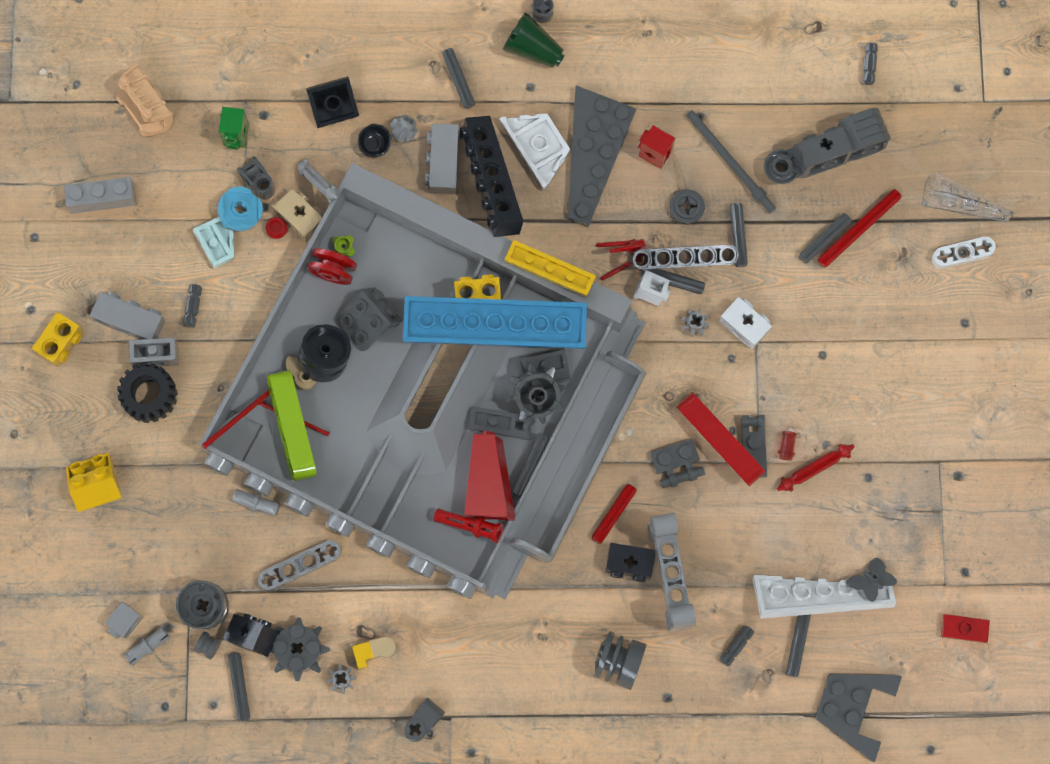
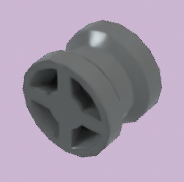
M204 631L195 646L194 652L198 654L203 653L206 655V658L211 660L221 644V639L217 637L212 638L209 633Z

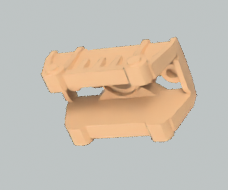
M137 64L131 66L119 79L121 89L117 94V101L128 110L139 126V132L142 136H150L169 130L173 122V113L167 109L166 102L162 99L159 90L152 86L147 75H143L139 70V66Z

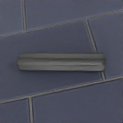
M452 48L445 49L442 52L443 58L464 108L469 109L475 106L474 98Z
M733 203L730 206L733 246L736 247L739 254L735 266L746 267L748 261L743 206L741 203Z
M843 213L800 253L799 258L805 264L810 262L851 223V218L846 213Z
M642 269L640 276H642L645 270L670 280V286L697 294H702L705 283L661 269Z
M541 433L537 435L511 489V493L514 495L522 496L549 441L548 436Z
M811 614L797 616L786 669V675L790 677L799 676Z
M233 653L228 655L237 720L243 722L250 720L249 705L241 655Z

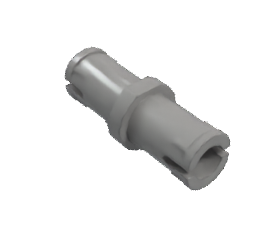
M236 489L232 499L235 503L251 508V511L256 512L258 510L273 516L277 515L280 506L279 503L262 498L260 494L253 495Z
M160 627L149 637L142 638L140 643L124 653V656L133 666L147 654H153L154 649L169 640L170 636L166 630L164 631L163 627Z

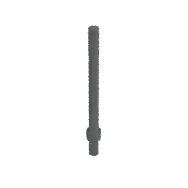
M691 110L686 115L687 118L752 192L751 196L756 202H760L770 214L775 211L776 207L768 199L764 189L756 185L696 113Z

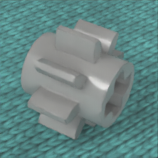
M408 115L394 117L390 124V127L393 128L391 131L392 136L400 142L414 139L418 132L415 129L416 121Z
M701 309L694 313L688 310L689 318H682V322L687 323L683 331L688 330L691 332V337L696 333L703 336L702 328H709V324L705 323L708 315L703 316L700 313ZM694 319L695 322L700 321L699 326L696 324L692 325V320Z
M339 665L338 671L330 670L333 676L327 682L334 683L333 692L340 688L342 694H345V688H354L350 683L351 680L356 679V676L349 675L351 672L350 667L344 671L342 666ZM346 674L345 679L347 683L337 685L338 679L336 677Z

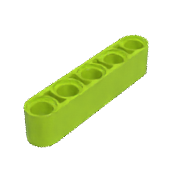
M290 370L267 375L268 388L291 478L293 481L316 477V467L292 373Z

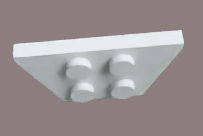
M537 114L535 116L521 115L518 118L501 117L499 119L501 125L541 188L545 190L570 153V148L548 114Z

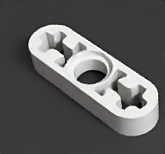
M980 237L940 247L933 253L932 263L936 268L945 269L985 259L993 254L996 245L990 237ZM982 243H984L985 246L990 247L987 250V252H985L984 249L977 250L975 253L974 250L979 248L982 245ZM961 247L968 249L969 257L961 258L958 255V249ZM951 250H953V257L947 258L945 263L937 259L940 253L943 256H948L952 253Z

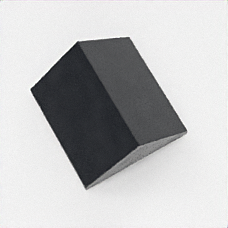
M348 76L306 88L317 128L359 117Z

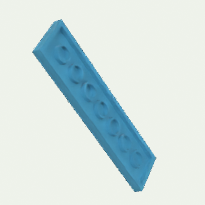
M405 296L403 342L585 349L587 303Z

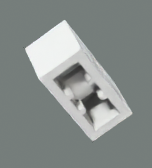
M738 297L721 315L719 322L753 350L770 331L772 325H770V320L764 314L759 315L753 310L754 307L748 300H742ZM747 319H750V320H751L750 324H749V323L746 324V325L743 324V321H744V320H745V321H746Z

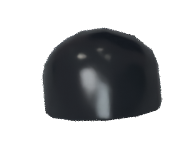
M370 124L359 133L357 144L360 152L366 157L378 158L389 150L392 138L389 130L383 125Z

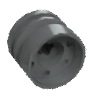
M195 581L181 589L176 599V611L178 617L185 625L193 629L208 630L217 627L225 620L229 611V601L227 594L220 586L208 581ZM202 600L205 602H209V605H207V611L199 609V607L202 605Z
M609 631L608 636L601 643L595 660L594 677L599 679L602 670H607L606 682L615 673L618 674L617 685L631 690L647 644L632 639L627 648L622 647L624 640L622 635H620L617 645L613 644L612 641L615 633Z

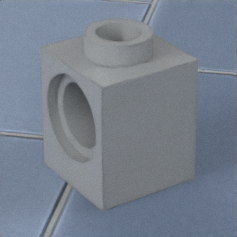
M121 602L105 624L109 627L107 631L116 639L120 636L127 639L143 617L127 604Z

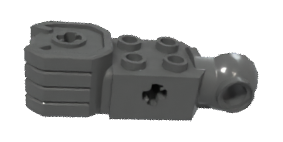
M870 108L844 118L838 123L837 127L826 129L823 132L824 134L806 136L803 138V141L794 144L793 148L771 152L764 162L765 174L771 181L778 184H787L799 177L808 178L845 165L847 162L878 153L886 148L891 137L889 132H887V127L884 124L879 109ZM783 165L787 171L780 172L776 169V166Z

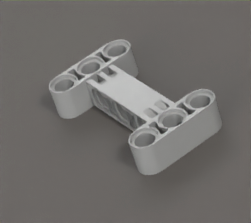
M675 513L652 516L648 523L651 542L655 544L667 606L665 616L668 631L671 633L692 629L696 625V617L693 604H689L676 537L678 534ZM664 545L671 546L673 554L671 556L664 555L661 547ZM669 567L675 568L678 576L674 579L669 578L666 575V569ZM672 590L681 592L682 599L680 601L671 599L670 592Z

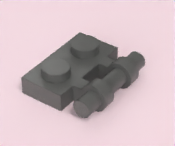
M693 439L650 452L656 474L659 475L666 472L667 478L660 480L662 489L669 486L671 488L677 487L678 483L688 480L692 482L697 480V477L705 475L703 466L694 469L692 463L700 461ZM685 466L686 472L674 474V469Z

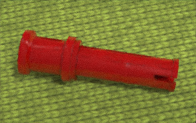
M437 508L434 514V522L472 532L476 538L485 537L491 539L493 543H498L503 533L502 523L494 524L487 522L482 517L473 519ZM450 518L464 522V524L450 520Z

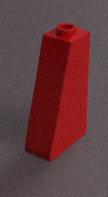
M491 431L473 434L464 515L473 519L482 517L485 520L515 521L503 440L495 436V433Z

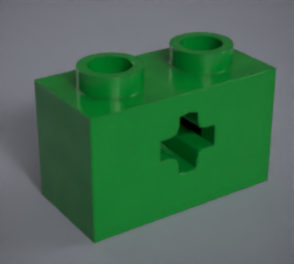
M222 107L219 134L223 145L233 150H238L240 147L246 148L249 121L245 110Z

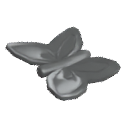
M874 558L870 562L869 572L864 570V576L857 575L846 580V584L851 588L863 590L870 602L876 600L878 589H883V586H892L897 583V579L885 571L886 566L879 558Z

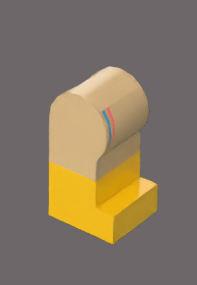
M382 637L352 646L359 670L368 668L367 661L380 657L390 658L397 650L394 640L389 637Z

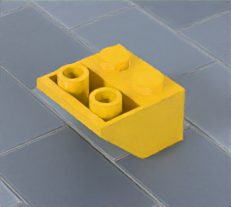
M109 452L98 454L90 459L81 462L77 461L66 466L69 493L78 512L122 498L119 481Z

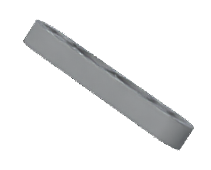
M325 541L264 570L258 576V584L265 591H273L338 560L341 556V547L335 541ZM327 546L336 547L337 550L334 551L335 556L331 557L327 554L323 556L325 561L321 563L316 551L320 550L322 554L327 551ZM307 555H314L317 561L313 567L304 565V558ZM291 564L295 566L296 573L292 577H286L283 574V569L286 565ZM279 569V574L284 579L283 581L279 582V578H276L272 581V586L263 584L266 575L274 577L277 575L274 571Z

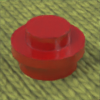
M274 217L266 223L265 229L270 238L281 239L286 235L288 226L284 219Z

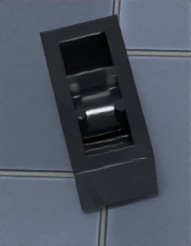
M610 543L605 572L610 573V577L623 579V575L631 576L633 581L646 582V579L650 580L652 577L656 550ZM628 558H631L632 562L636 564L631 569L627 568L628 565L624 563L628 561Z
M244 613L243 617L234 614L223 640L268 657L279 631L270 628L272 623L259 618L258 622H256L257 618Z

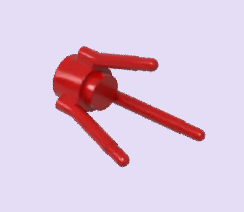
M643 239L596 244V247L623 246L610 249L609 253L626 251L627 256L635 249H646ZM641 253L637 254L636 263L642 262L641 257L644 256ZM626 262L603 275L601 280L603 281L619 273L630 265Z

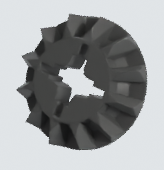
M685 189L677 192L672 197L669 208L672 217L678 222L688 225L697 222L703 216L705 203L699 193ZM686 199H688L689 206L694 207L690 209L688 215L685 209L681 208V206H684Z

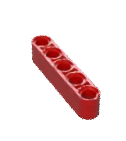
M693 392L676 406L749 487L766 472Z

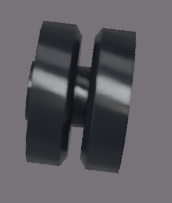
M324 324L309 329L303 337L298 354L300 369L304 375L318 382H331L339 378L345 371L350 357V340L345 332L336 326Z

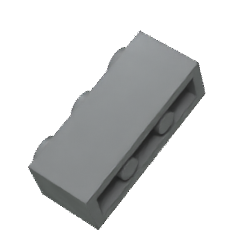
M432 124V131L427 133V144H431V152H427L426 165H430V173H426L425 186H429L430 193L456 194L459 125Z
M131 177L64 185L66 207L71 214L137 206L135 184Z
M100 292L90 314L94 322L139 340L158 339L165 323L161 312L152 308L148 310L140 308L141 305L132 300H128V302L120 300L121 297L112 292L107 294Z

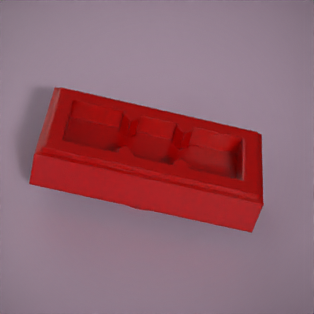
M944 614L941 637L988 643L990 620Z

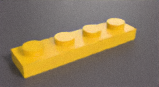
M513 240L504 259V262L586 298L596 279V275L516 240Z

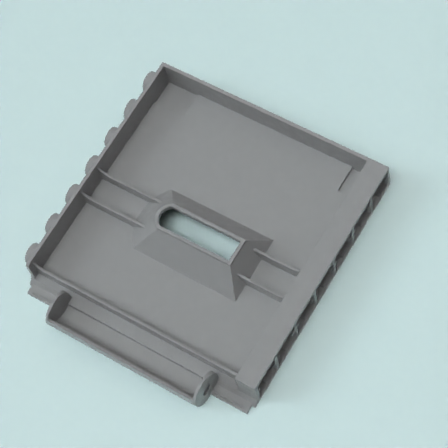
M352 163L338 188V199L332 200V203L329 204L199 443L204 453L208 454L204 465L225 476L229 475L233 467L248 474L244 485L268 497L272 488L289 495L284 505L303 516L309 517L313 508L329 515L325 523L326 527L345 537H349L353 529L370 536L365 546L382 556L390 558L394 549L410 556L406 567L430 579L435 569L451 577L447 588L463 597L471 599L475 590L491 598L497 595L506 600L527 556L544 563L552 562L646 376V372L629 360L628 357L646 322L636 318L637 313L631 309V299L601 284L594 282L586 298L504 262L513 241L503 236L494 237L492 231ZM351 235L354 238L352 244L355 254L349 258L357 263V268L354 272H347L353 277L351 285H340L326 281L307 270L309 262H318L312 257L313 249L321 248L334 251L335 247L332 239L335 236ZM490 274L494 275V277H499L501 300L587 303L585 349L564 348L571 381L559 383L567 385V389L560 393L561 400L559 403L564 408L563 411L553 410L551 415L546 416L544 424L538 418H535L534 425H531L530 430L532 433L531 440L495 434V436L503 440L511 489L537 435L541 433L549 437V441L522 496H516L512 493L515 521L485 520L494 524H503V533L498 543H493L491 539L485 537L476 538L472 532L434 522V514L437 508L465 516L473 434H482V432L469 430L472 406L520 414V409L516 403H507L506 401L507 398L514 395V384L510 380L511 376L519 377L523 373L520 358L562 348L472 345L431 426L426 429H415L405 419L408 408L442 344L403 342L405 296L455 298L454 281H459L461 277H472V280L481 279V276ZM489 286L483 290V294L492 296L496 290ZM375 287L384 294L386 301L398 310L399 316L403 321L396 327L386 329L366 351H361L347 335L351 344V353L345 371L339 378L331 382H316V385L310 390H301L295 384L304 421L330 432L329 436H326L306 427L316 467V477L299 481L292 480L275 412L260 405L256 406L206 449L202 447L205 441L269 389L267 375L287 371V357L290 355L298 358L303 337L309 329L317 325L328 324L344 331L336 319L362 290ZM464 289L460 295L463 298H470L473 295V291ZM302 377L303 380L310 379L309 377ZM538 389L534 390V393L532 395H534L535 398H538L539 393L542 391H539ZM268 396L263 402L273 406L271 396ZM516 422L515 429L521 430L522 423ZM450 518V520L464 524V522Z

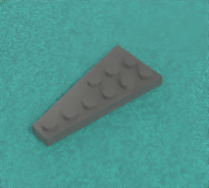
M575 86L568 220L589 227L635 115L636 108L579 86Z

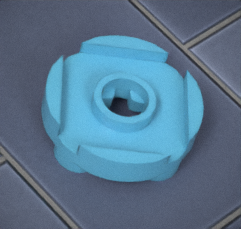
M233 187L222 195L218 202L217 211L224 227L236 231H246L255 227L262 216L263 207L259 197L256 198L252 194L253 191L245 187ZM240 204L246 211L238 213L235 208Z

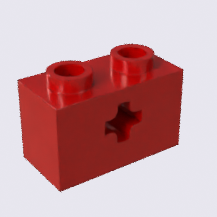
M652 125L649 131L645 129L639 139V157L662 169L672 153L676 138Z

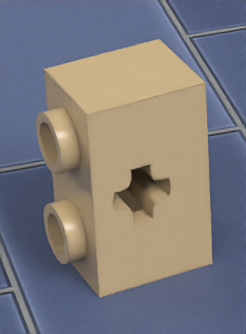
M291 189L273 207L275 213L284 219L307 242L313 236L324 214L318 207L314 206L312 208L307 203L309 201L308 198L301 191L297 193ZM298 211H299L300 213H303V212H304L305 215H304V216H302V215H298V216H297V212H298Z

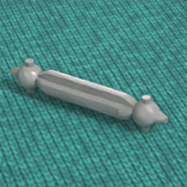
M304 158V161L298 162L297 168L300 176L305 175L323 195H326L328 202L332 203V200L338 199L339 192L336 189V185L333 184L331 186L328 180L313 166H310L308 159Z

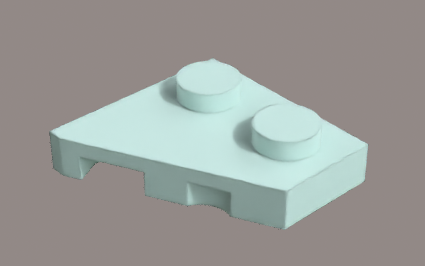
M219 217L193 229L197 240L214 269L234 260L233 230L224 227Z

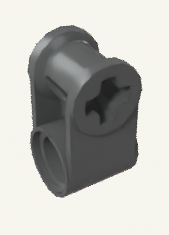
M255 156L245 166L236 169L242 179L253 189L259 198L265 200L273 197L275 194L274 183ZM264 183L269 184V187H268L267 189H265V190H260V189H259V187H260L262 184H264Z
M427 697L405 726L406 738L411 742H418L423 739L428 731L442 718L445 711ZM417 725L420 726L419 732L421 734L419 736L417 734L411 736V729L409 727L415 728Z

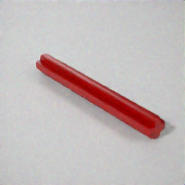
M893 189L819 257V264L824 268L829 266L902 198V195L896 189Z

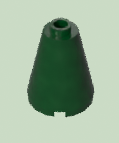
M527 13L522 15L502 49L513 55L551 68L554 65L559 66L565 56L562 54L563 48Z

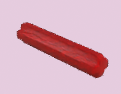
M627 484L593 533L592 539L599 544L604 541L635 495L637 489L634 486Z

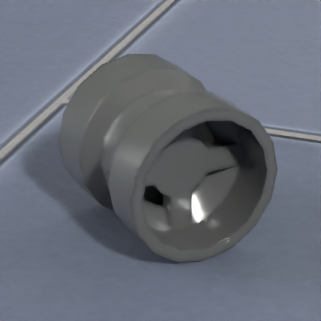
M533 0L532 17L535 21L547 23L551 20L554 8L553 1Z

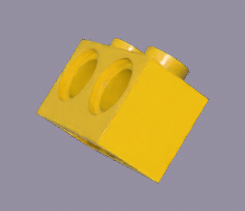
M490 274L481 276V279L472 280V277H461L459 281H454L455 298H463L460 295L462 290L470 289L473 291L471 299L501 300L499 277H494V275ZM490 286L496 291L492 296H486L483 294V290Z
M57 312L33 345L32 350L53 365L59 367L61 363L64 364L69 358V351L73 345H77L81 341L83 329ZM65 327L71 328V332L67 336H61V331ZM51 346H58L55 354H48Z

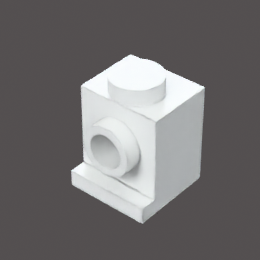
M645 270L638 281L633 298H640L659 306L662 301L666 302L670 294V290L667 289L670 280Z

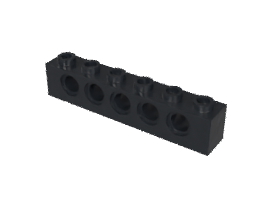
M490 115L467 117L464 119L463 127H460V138L465 142V154L467 158H470L471 173L476 177V190L482 197L481 205L483 211L487 213L488 228L492 229L494 237L520 235L524 221Z

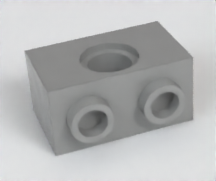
M175 338L129 340L130 363L132 366L137 364L139 367L141 363L145 362L148 365L154 363L158 367L179 365L178 342Z

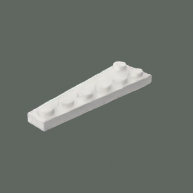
M753 575L752 579L761 619L893 608L896 605L892 586H883V589H878L876 600L870 602L863 590L851 588L846 584V580H841L840 582H827V579L810 581L800 577H796L794 580L782 579V576Z

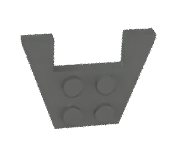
M829 674L815 719L850 744L856 751L863 754L869 761L875 762L881 742L859 734L872 689L895 697L902 676Z

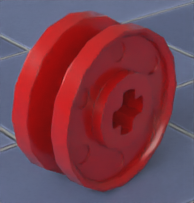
M313 249L312 257L318 262L308 263L307 270L310 273L332 283L351 285L353 277L347 272L356 271L357 263L354 260L331 250Z

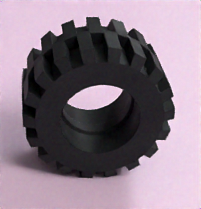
M146 362L141 363L139 367L137 364L133 365V370L131 371L127 369L124 372L126 376L124 378L121 377L119 380L121 385L117 386V391L119 392V395H117L118 400L121 402L124 410L135 420H142L144 423H149V420L158 422L160 417L166 418V413L173 411L172 405H176L177 399L175 397L178 395L175 388L176 384L169 373L161 366L158 367L154 363L148 365ZM146 382L157 383L160 387V392L156 400L149 404H141L136 401L135 395L140 385Z

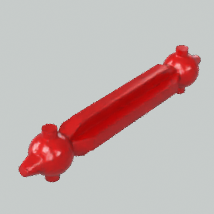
M839 444L838 451L827 453L794 472L790 478L782 477L777 490L792 492L794 485L801 484L838 463L841 457L849 459L851 451L855 447L854 444Z

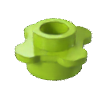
M351 235L335 236L332 239L335 247L334 252L352 257L355 254L352 244L354 238Z

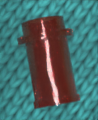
M783 431L781 449L778 450L779 459L792 461L796 455L794 447L797 433Z

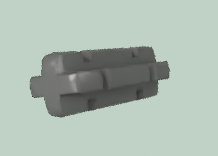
M867 43L865 46L866 54L864 57L862 81L865 85H873L875 82L876 53L878 50L876 43Z
M197 284L189 286L188 293L190 295L187 297L185 307L186 316L183 318V325L189 328L195 327V316H197L200 303L199 296H201L202 287Z
M745 625L741 629L740 635L735 637L726 649L727 652H724L720 657V661L724 665L730 666L735 660L734 657H737L747 644V639L749 640L753 636L754 631L749 626Z

